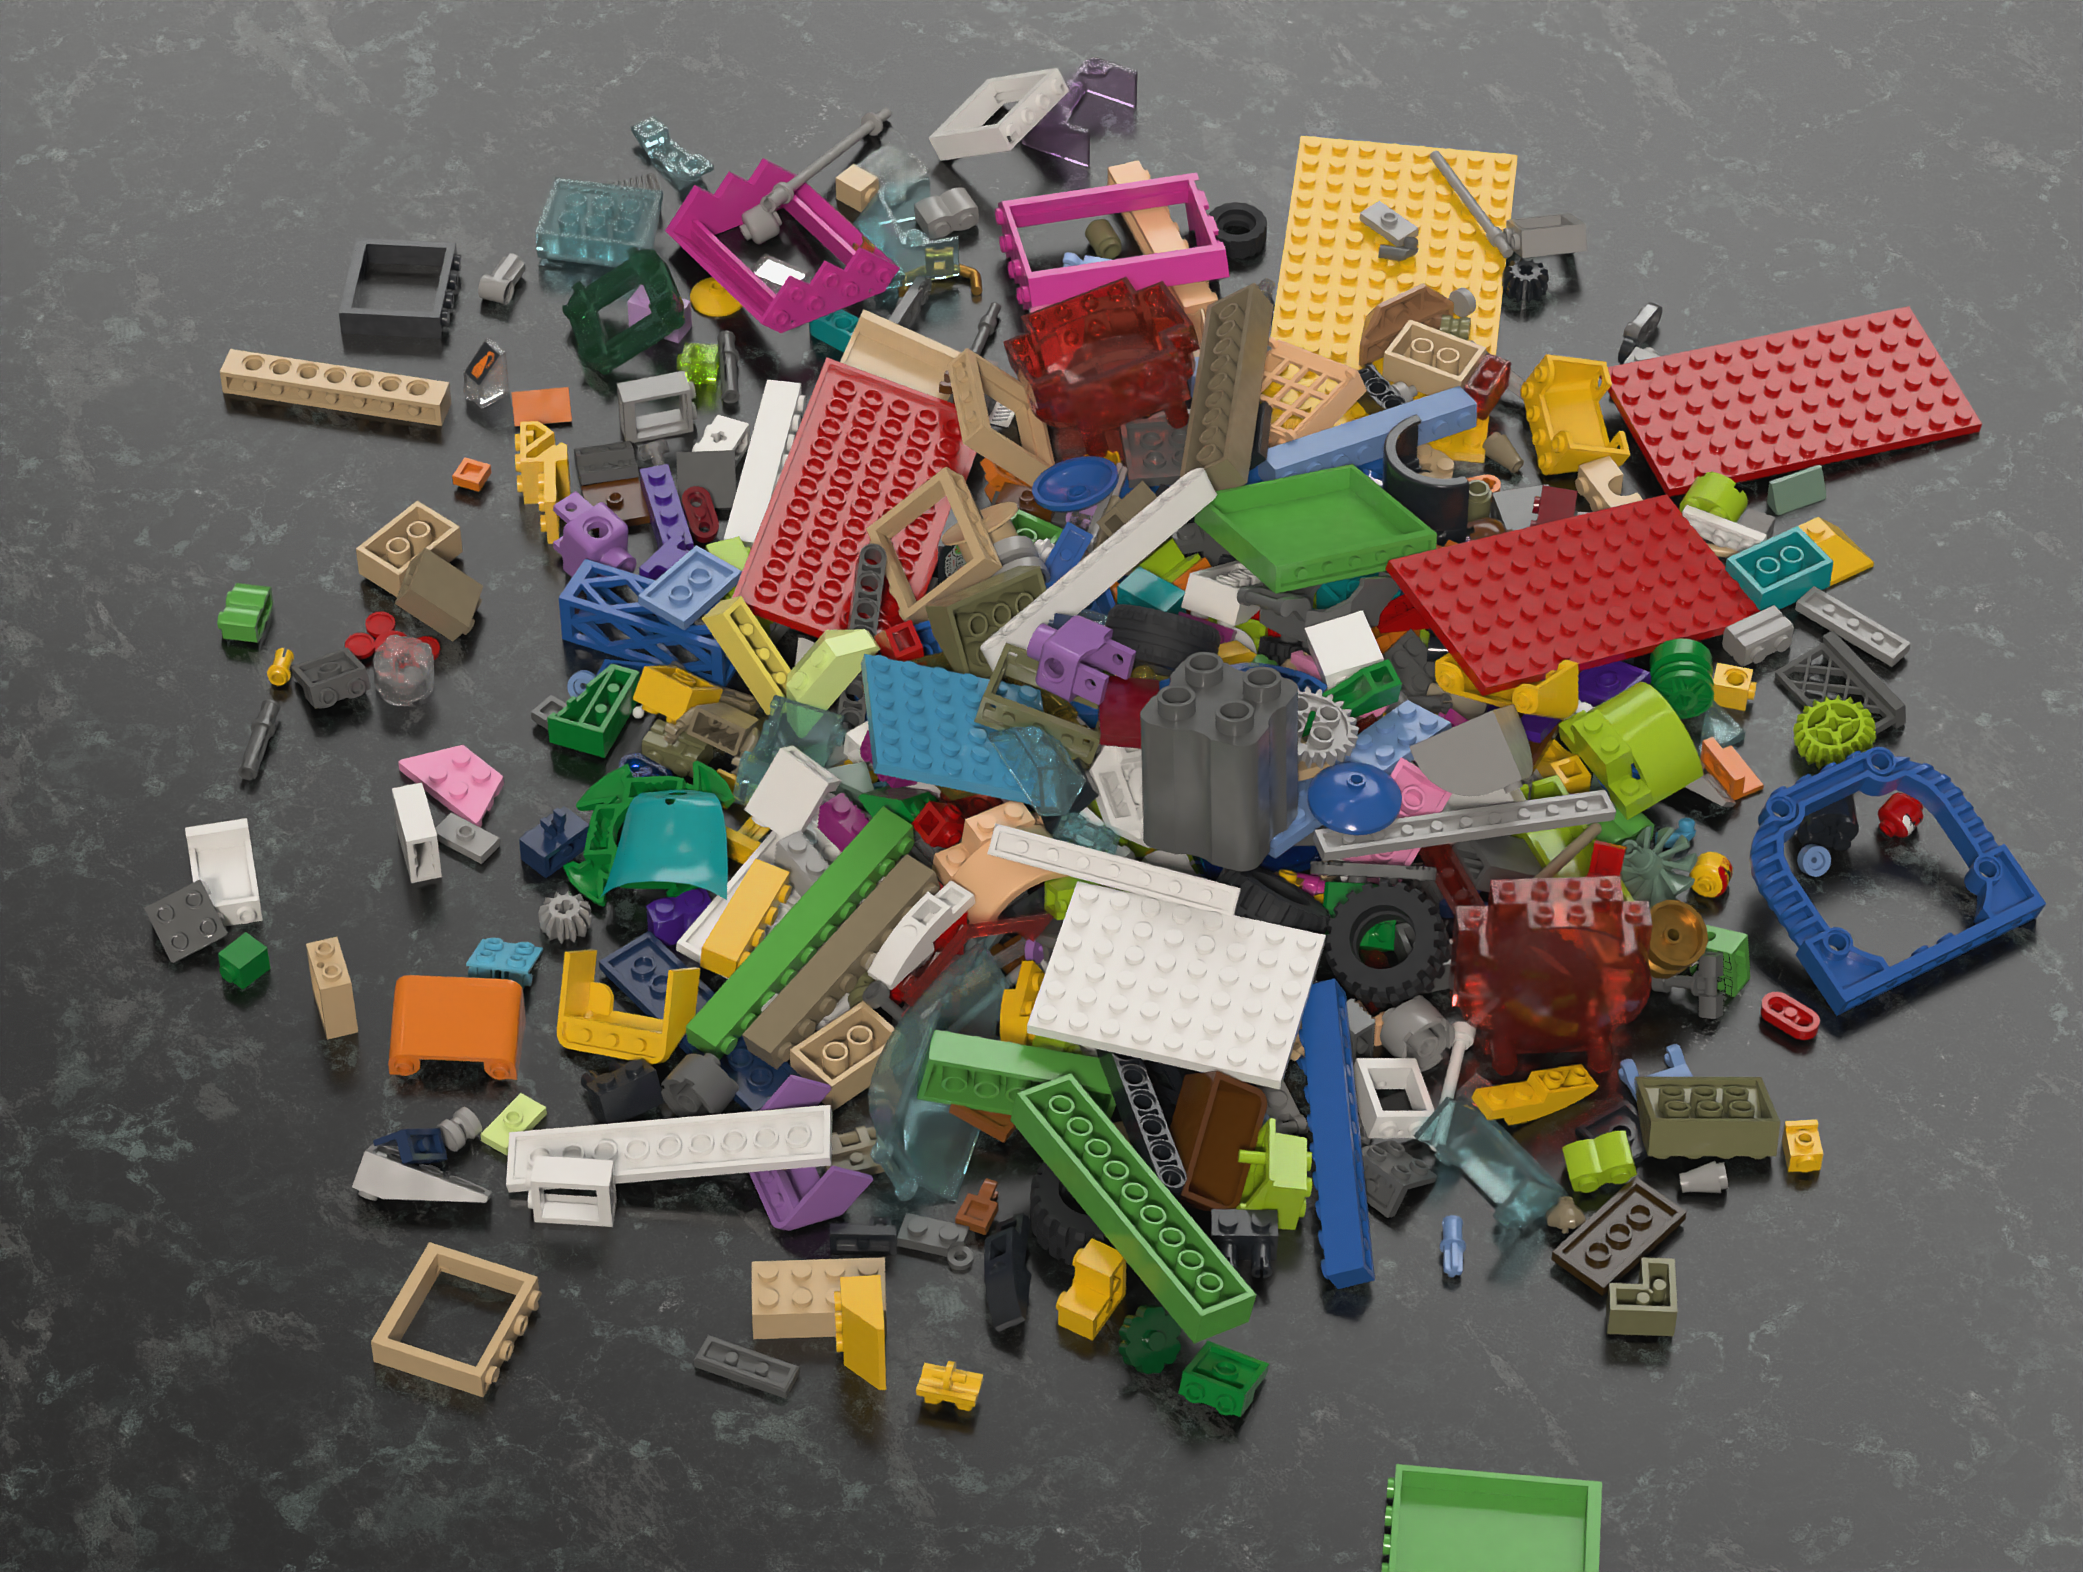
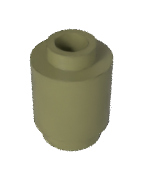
M1099 219L1092 221L1088 225L1085 237L1096 254L1106 259H1113L1118 256L1122 249L1121 240L1109 221Z
M1472 480L1469 482L1468 522L1489 517L1491 509L1492 491L1489 485L1482 480Z

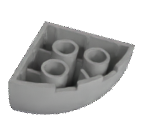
M1514 704L1492 710L1409 746L1422 773L1439 788L1456 795L1481 796L1502 788L1505 793H1509L1523 787L1521 780L1530 777L1533 772V760L1529 742Z

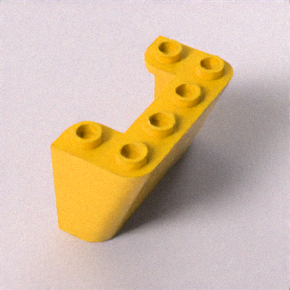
M1546 354L1527 378L1526 382L1522 384L1520 394L1524 401L1526 418L1530 425L1532 442L1535 445L1538 457V466L1544 475L1578 472L1579 465L1610 456L1615 464L1620 467L1630 456L1624 431H1619L1611 442H1609L1599 404L1600 399L1612 386L1605 361ZM1600 375H1601V376H1602V383H1601V386H1600V388H1599V386H1598V380H1599V377H1600Z

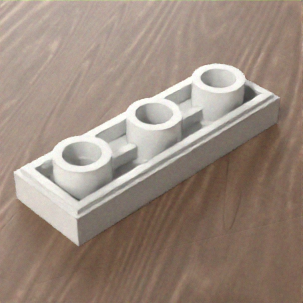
M1686 505L1682 511L1683 517L1689 521L1690 525L1694 527L1703 539L1709 540L1719 547H1727L1741 552L1767 540V534L1695 507Z

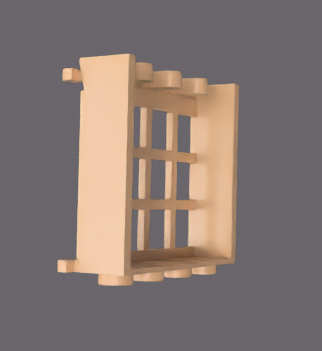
M1269 337L1268 346L1272 349L1266 353L1261 393L1272 382L1284 385V387L1273 398L1260 393L1259 401H1266L1272 408L1276 407L1285 412L1273 424L1270 423L1268 446L1274 447L1331 428L1367 391L1358 370L1279 339L1276 341L1273 337ZM1290 363L1300 369L1291 380L1278 376ZM1308 371H1311L1320 377L1309 388L1298 384L1300 379ZM1328 378L1338 383L1328 395L1316 391ZM1291 389L1303 393L1291 406L1280 402ZM1310 396L1322 400L1311 413L1298 409ZM1292 414L1304 419L1294 430H1287L1281 427Z

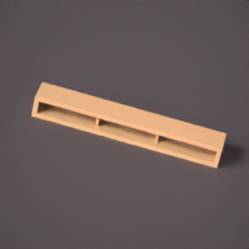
M1139 160L1108 167L1107 186L1151 179L1148 170L1143 169ZM1168 206L1121 212L1144 255L1189 248L1187 240L1182 239L1180 236L1178 224L1171 220ZM1208 281L1162 287L1176 315L1196 313L1199 309L1203 308L1206 318L1207 306L1218 301L1216 293L1211 292Z

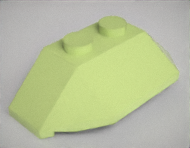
M865 629L826 630L788 673L786 682L787 716L800 737L803 738L861 672V662L864 654L874 656L880 650L879 645L869 631Z

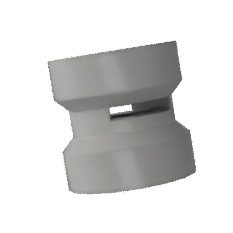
M461 1107L454 1113L451 1120L446 1119L436 1127L440 1128L445 1146L454 1152L461 1149L467 1139H474L482 1132V1126L477 1116L466 1107Z

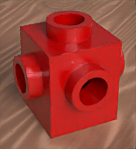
M929 801L911 824L929 846L934 848L937 846L950 848L960 841L965 820L961 817V810L954 804Z

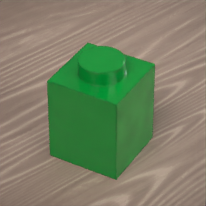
M247 932L218 953L221 976L227 982H233L242 990L271 969L268 948Z

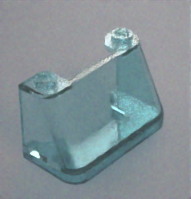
M775 695L770 704L769 720H765L761 737L752 752L744 751L740 758L733 792L734 803L744 806L748 804L780 748L794 746L825 768L836 746L841 747L847 731L842 728L844 716Z

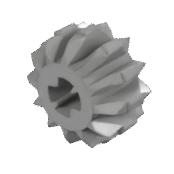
M570 891L565 895H560L556 892L554 898L545 897L544 905L540 906L538 912L542 933H547L549 940L558 938L561 944L565 939L575 942L576 936L585 937L587 929L591 928V908L588 902L584 901L581 894L572 896Z

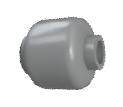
M758 204L742 214L743 224L739 228L747 241L752 238L756 244H762L779 234V226L782 225V222L776 210L770 213V210L766 212L761 207V204Z

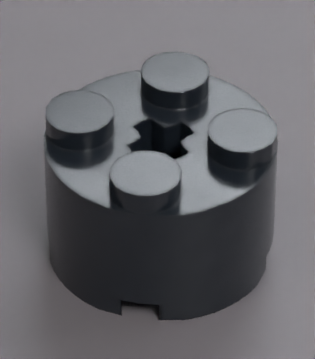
M1851 794L1805 816L1797 829V837L1802 847L1816 844L1824 848L1833 847L1838 851L1850 848L1852 845L1851 841L1859 832L1854 795Z

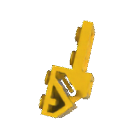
M520 422V434H515V449L520 451V454H515L516 472H521V475H517L518 492H523L524 504L539 503V511L545 512V515H540L541 532H547L548 544H553L554 541L559 539V516L553 511V505L571 494L568 448L562 442L556 446L554 432L540 422Z

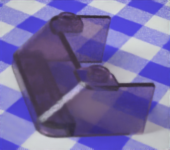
M1098 57L1087 59L1063 76L1069 92L1020 141L1028 147L1088 167L1090 164V130L1069 123L1071 121V110L1086 91L1135 108L1137 105L1138 71Z

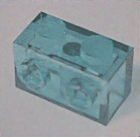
M1063 810L1050 838L1115 855L1120 836L1116 835L1113 830L1106 826H1097L1087 821L1085 817L1078 813H1069Z

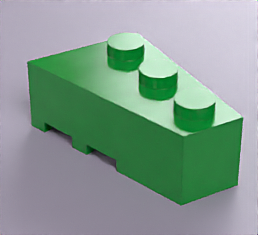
M610 664L586 684L585 691L577 697L572 696L567 700V706L557 714L553 712L547 717L549 742L605 758L638 703L633 700V696L640 680L639 671Z

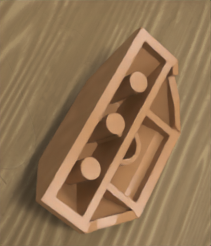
M1422 283L1378 304L1365 318L1360 341L1359 365L1363 367L1367 363H1372L1384 357V352L1409 319L1440 330L1442 315H1451L1453 317L1454 302Z

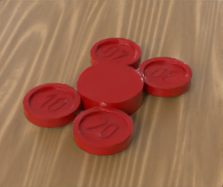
M375 612L369 615L365 622L368 634L355 633L350 635L345 641V648H348L357 659L368 658L375 651V656L380 662L390 665V677L398 684H410L416 681L420 675V668L417 662L429 663L436 660L440 655V644L433 637H418L410 645L407 635L400 631H395V619L387 612Z

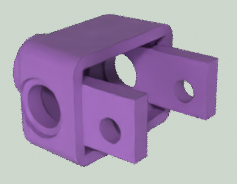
M575 491L553 505V511L567 523L564 527L563 536L553 542V548L562 555L563 570L573 577L584 559L630 573L634 572L637 562L628 553V526L605 503L600 502L592 506ZM568 509H574L575 511L570 512V511H567V510H568ZM593 528H599V538L591 537L588 531ZM597 573V577H607Z
M1076 615L1058 630L1046 624H1040L1029 641L1027 656L1039 661L1035 678L1036 684L1039 687L1068 702L1080 696L1100 705L1104 701L1109 676L1102 673L1103 670L1127 680L1131 676L1136 651L1111 640L1113 629ZM1117 654L1123 658V661L1118 659Z

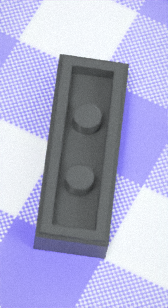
M710 1335L707 1336L694 1359V1367L785 1399L800 1375L799 1366Z

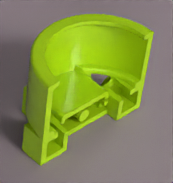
M1638 682L1589 710L1587 713L1585 710H1582L1558 724L1561 740L1573 754H1577L1610 793V800L1627 820L1704 775L1697 750L1682 721L1667 700L1654 687L1645 682ZM1634 763L1641 779L1632 777L1631 764Z

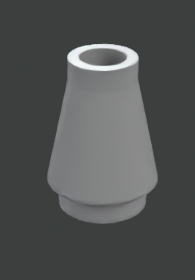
M1713 1161L1679 1174L1682 1193H1721V1189L1729 1188L1724 1162L1716 1164Z

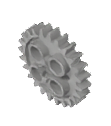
M1306 687L1304 692H1300L1298 689V764L1304 761L1307 768H1310L1312 763H1316L1320 769H1323L1325 762L1330 766L1335 765L1336 760L1344 762L1345 756H1351L1358 739L1359 727L1355 726L1357 719L1350 717L1352 710H1342L1343 701L1334 703L1332 701L1333 695L1330 694L1325 698L1322 696V690L1320 689L1316 694L1311 693L1309 687ZM1310 711H1315L1316 715L1307 742L1303 744L1300 741Z

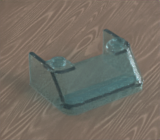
M929 177L885 184L877 191L853 222V225L900 267L887 289L912 285L919 275L930 278L931 281L960 275L959 241L957 236L930 241L928 236L920 230L912 229L902 233L898 222L915 219L914 204L930 197Z
M1446 1097L1414 1135L1417 1140L1433 1146L1437 1150L1434 1155L1448 1167L1454 1164L1462 1168L1497 1204L1495 1207L1496 1211L1492 1216L1510 1230L1513 1227L1523 1228L1545 1215L1550 1208L1557 1204L1559 1197L1568 1196L1564 1188L1497 1121L1487 1120L1481 1111L1450 1097Z

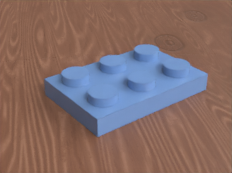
M696 545L638 595V603L679 628L686 630L737 585L742 571Z

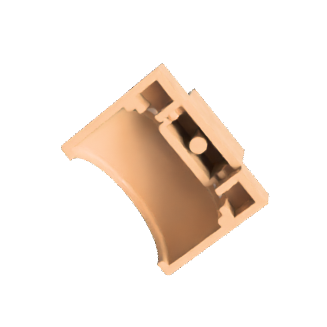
M1008 801L965 819L961 843L934 854L932 870L935 871L942 884L945 886L949 881H953L974 894L976 903L967 910V918L981 936L992 932L993 925L998 916L1020 894L1044 881L1067 877V875L987 854L995 823L1058 840L1056 838L1057 834L1052 836L1046 831L1039 811L1031 814L1021 802Z

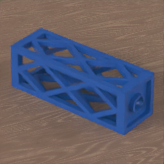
M584 559L559 596L563 640L633 662L658 664V666H668L672 661L679 662L665 646L681 645L701 660L682 663L688 672L708 682L723 687L727 686L736 669L706 625L692 623L686 630H683L639 605L638 602H625L608 589L628 585L638 596L656 580ZM597 573L607 577H597ZM581 590L587 594V600L577 597ZM719 600L718 602H716V603H715L710 609H708L704 614L706 615L716 604H718V603L720 602V600ZM574 608L581 609V610L579 611L578 614H575V609H574ZM611 623L630 637V639L611 642L596 624ZM644 648L655 657L633 651V649ZM703 671H712V675L703 673Z

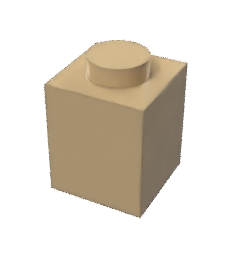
M852 164L835 178L836 199L859 212L864 211L879 199L878 177L855 164Z

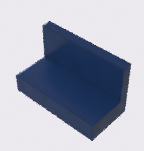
M440 1128L403 1129L373 1140L374 1146H398L402 1164L439 1163L448 1159Z

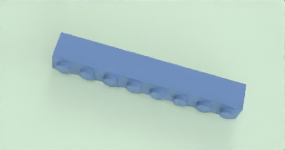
M1460 386L1322 430L1268 448L1267 460L1258 465V475L1263 481H1269L1350 464L1359 466L1383 458L1384 443L1389 432L1398 423L1416 414L1422 420L1421 424L1418 425V446L1476 427L1477 402Z

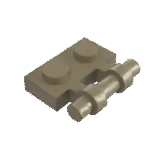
M865 1125L855 1127L854 1131L839 1135L837 1132L832 1133L833 1166L869 1175L893 1170L892 1159L884 1138H881L878 1125L868 1128ZM830 1165V1166H823V1167H824V1170H825V1173L829 1170V1168H830L832 1165Z

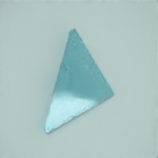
M1714 700L1705 713L1698 751L1699 758L1701 756L1703 740L1714 737L1719 745L1725 748L1745 739L1746 731Z

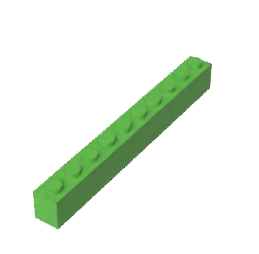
M883 806L686 1025L688 1043L705 1054H713L719 1060L724 1054H730L736 1047L741 1035L762 1013V1006L789 984L798 974V971L817 953L822 944L826 943L837 931L838 926L844 920L846 921L856 910V906L862 899H866L875 889L878 881L889 874L895 867V862L902 855L905 856L911 851L915 842L913 825Z

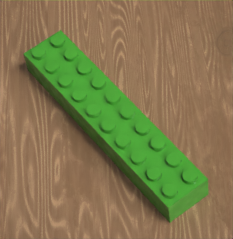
M1071 1073L1016 1093L1011 1122L1194 1344L1249 1322L1256 1298L1255 1292Z

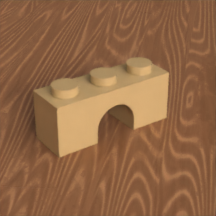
M1610 456L1579 465L1578 478L1575 481L1576 489L1589 502L1593 512L1643 500L1638 492L1628 496H1620L1623 473Z

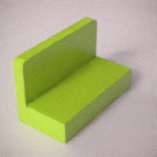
M1172 538L1161 544L1139 565L1134 566L1133 571L1140 566L1165 581L1172 583L1198 562L1201 557L1197 553L1185 558Z

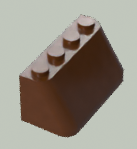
M1218 1071L1185 1075L1169 1129L1187 1177L1179 1200L1182 1207L1211 1212V1209H1236L1239 1205L1251 1164L1239 1163L1238 1151L1239 1149L1255 1151L1259 1130L1262 1127L1267 1109V1098L1259 1088Z

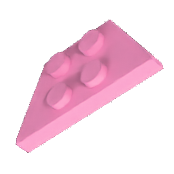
M464 745L405 758L398 762L399 770L416 784L422 783L426 792L454 814L480 828L482 826V818L486 811L490 812L494 804V798L499 795L504 785L503 776Z

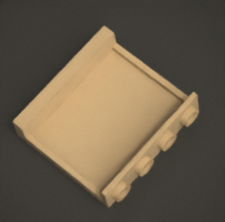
M863 309L840 362L948 401L950 394L939 393V384L941 381H944V373L948 370L947 364L961 352Z

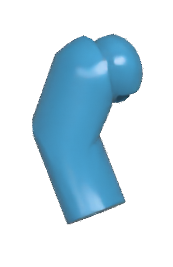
M1691 818L1680 819L1679 828L1673 832L1663 848H1671L1681 835L1686 837L1688 841L1695 837V821ZM1658 832L1655 833V846L1657 844Z

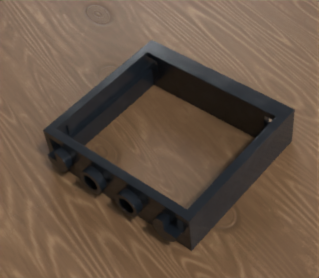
M356 238L339 309L341 334L442 339L444 326L449 325L450 321L448 308L452 309L454 304L452 290H457L458 274L456 271H461L462 256L457 254L456 243ZM369 263L441 266L442 270L433 311L359 308Z

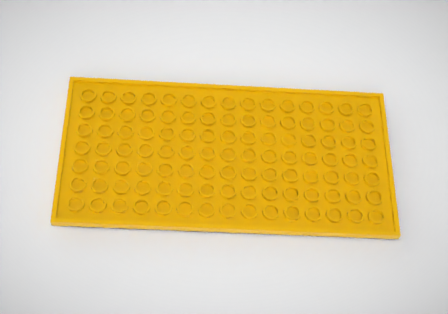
M1301 136L1270 337H1273L1276 341L1279 339L1360 370L1363 368L1359 365L1360 341L1366 316L1378 304L1424 283L1449 298L1451 292L1462 287L1468 289L1473 294L1476 300V309L1472 314L1466 316L1471 318L1469 340L1486 347V351L1496 358L1503 295L1502 273L1506 267L1507 258H1504L1498 248L1493 247L1487 240L1486 232L1430 159V154L1436 150L1440 152L1494 226L1499 227L1502 232L1506 228V220L1511 219L1518 155ZM1381 201L1418 227V236L1415 237L1418 239L1417 248L1419 250L1417 254L1403 261L1378 258L1381 244L1395 245L1359 220L1360 212ZM1453 312V318H1454V319H1460V318H1462V317L1457 316V315ZM1384 357L1372 362L1381 375H1383ZM1290 363L1278 376L1291 380L1300 369ZM1308 371L1298 384L1309 388L1320 376ZM1484 371L1482 377L1468 394L1477 402L1476 427L1426 444H1429L1432 449L1443 452L1452 460L1484 463L1485 449L1482 446L1487 439L1493 387L1492 376ZM1328 378L1316 391L1328 395L1338 383ZM1272 382L1262 394L1273 398L1284 385ZM1291 389L1280 402L1291 406L1303 393ZM1417 391L1418 394L1413 397V401L1429 395ZM1310 396L1298 409L1311 413L1322 400ZM1356 401L1334 424V427L1368 416L1369 414ZM1273 407L1271 423L1273 424L1275 418H1279L1285 411ZM1293 414L1289 417V419H1303Z

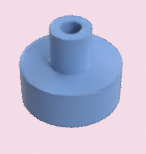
M580 670L574 673L567 684L569 695L571 697L579 696L586 690V686L583 683L588 684L596 676L587 670Z
M1809 844L1801 849L1797 862L1802 872L1817 877L1827 872L1831 864V856L1826 848L1816 844Z

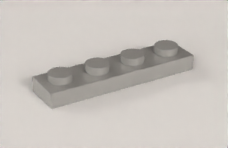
M1815 586L1796 602V611L1828 630H1833L1840 637L1891 667L1910 650L1911 643Z

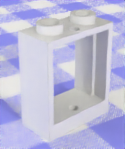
M1357 1058L1353 1065L1357 1108L1367 1138H1427L1437 1115L1416 1058ZM1375 1089H1405L1413 1111H1383Z
M551 1156L534 1157L533 1168H527L525 1180L526 1188H531L528 1193V1209H533L534 1222L613 1227L617 1203L613 1160ZM543 1187L596 1190L597 1197L544 1194Z

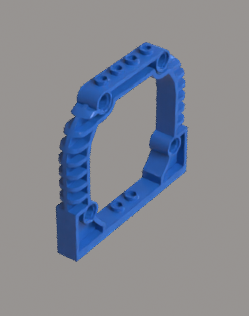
M1874 747L1863 753L1856 751L1840 764L1830 763L1814 776L1807 774L1789 788L1781 786L1774 790L1758 816L1760 827L1753 838L1749 854L1751 875L1755 880L1759 893L1764 896L1769 908L1774 911L1779 923L1788 932L1791 941H1794L1799 948L1795 955L1836 1016L2037 918L2046 905V902L2005 844L1998 846L1993 834L1984 826V821L1981 817L1977 816L1972 804L1964 797L1963 791L1951 782L1949 776L1934 770V767L1928 763L1920 764L1909 761V757H1895L1890 750L1884 747ZM1898 790L1919 800L1934 816L1967 864L1969 870L1964 877V883L1971 893L1977 895L1974 926L1956 935L1948 933L1936 942V945L1930 948L1927 945L1921 946L1911 954V957L1891 967L1888 966L1883 957L1854 947L1852 936L1847 930L1840 927L1830 928L1791 872L1784 856V843L1794 836L1805 816L1858 791L1869 796L1878 797ZM1829 945L1834 946L1838 951L1832 949Z

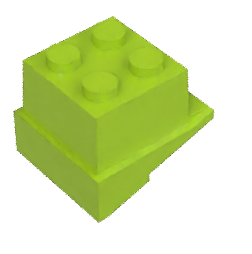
M1269 1118L1259 1130L1255 1151L1241 1149L1238 1151V1162L1251 1165L1240 1203L1236 1209L1277 1210L1278 1229L1295 1230L1298 1218L1305 1216V1197H1310L1312 1178L1307 1177V1171L1311 1169L1312 1152L1307 1151V1138L1276 1133V1119Z

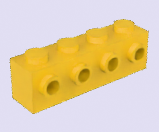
M755 858L703 944L700 967L727 978L738 969L751 954L754 947H757L764 940L765 929L767 925L772 926L779 912L778 907L780 903L785 904L792 890V886L788 885L789 871Z

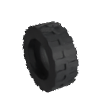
M1232 202L1224 203L1210 211L1209 215L1214 217L1219 230V234L1215 235V238L1223 242L1227 257L1231 259L1251 257L1255 253L1260 252L1262 247L1265 246L1267 219L1257 207L1248 205V203ZM1229 226H1242L1249 229L1250 232L1242 235H1233L1224 232L1223 229Z

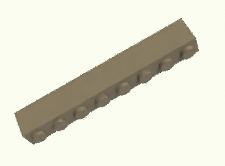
M906 854L742 1034L748 1051L775 1069H778L783 1062L790 1059V1049L811 1036L820 1021L834 1011L839 1000L846 993L854 989L858 979L869 969L884 942L909 910L927 892L932 895L938 893L941 888L935 871Z

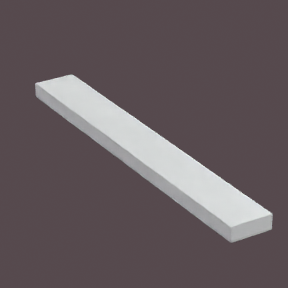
M996 823L987 853L988 855L1150 898L1231 916L1235 915L1241 888Z

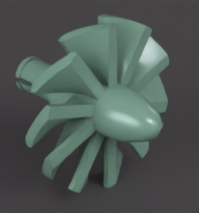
M1651 826L1642 830L1635 841L1626 839L1621 845L1627 847L1621 880L1642 913L1647 912L1652 906L1662 901L1678 900L1676 896L1694 884V878L1676 874L1673 869L1691 872L1697 862L1696 853L1676 861H1670L1675 853L1690 847L1688 839L1681 835L1671 849L1663 852L1665 843L1675 831L1674 828L1665 827L1658 830L1657 844L1653 850L1650 849Z

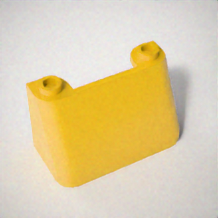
M1450 653L1435 661L1436 682L1442 690L1448 693L1498 707L1514 704L1517 712L1554 719H1566L1578 709L1577 662L1565 659L1559 663L1557 671L1551 670L1546 674L1545 681L1521 684L1516 688L1482 696Z

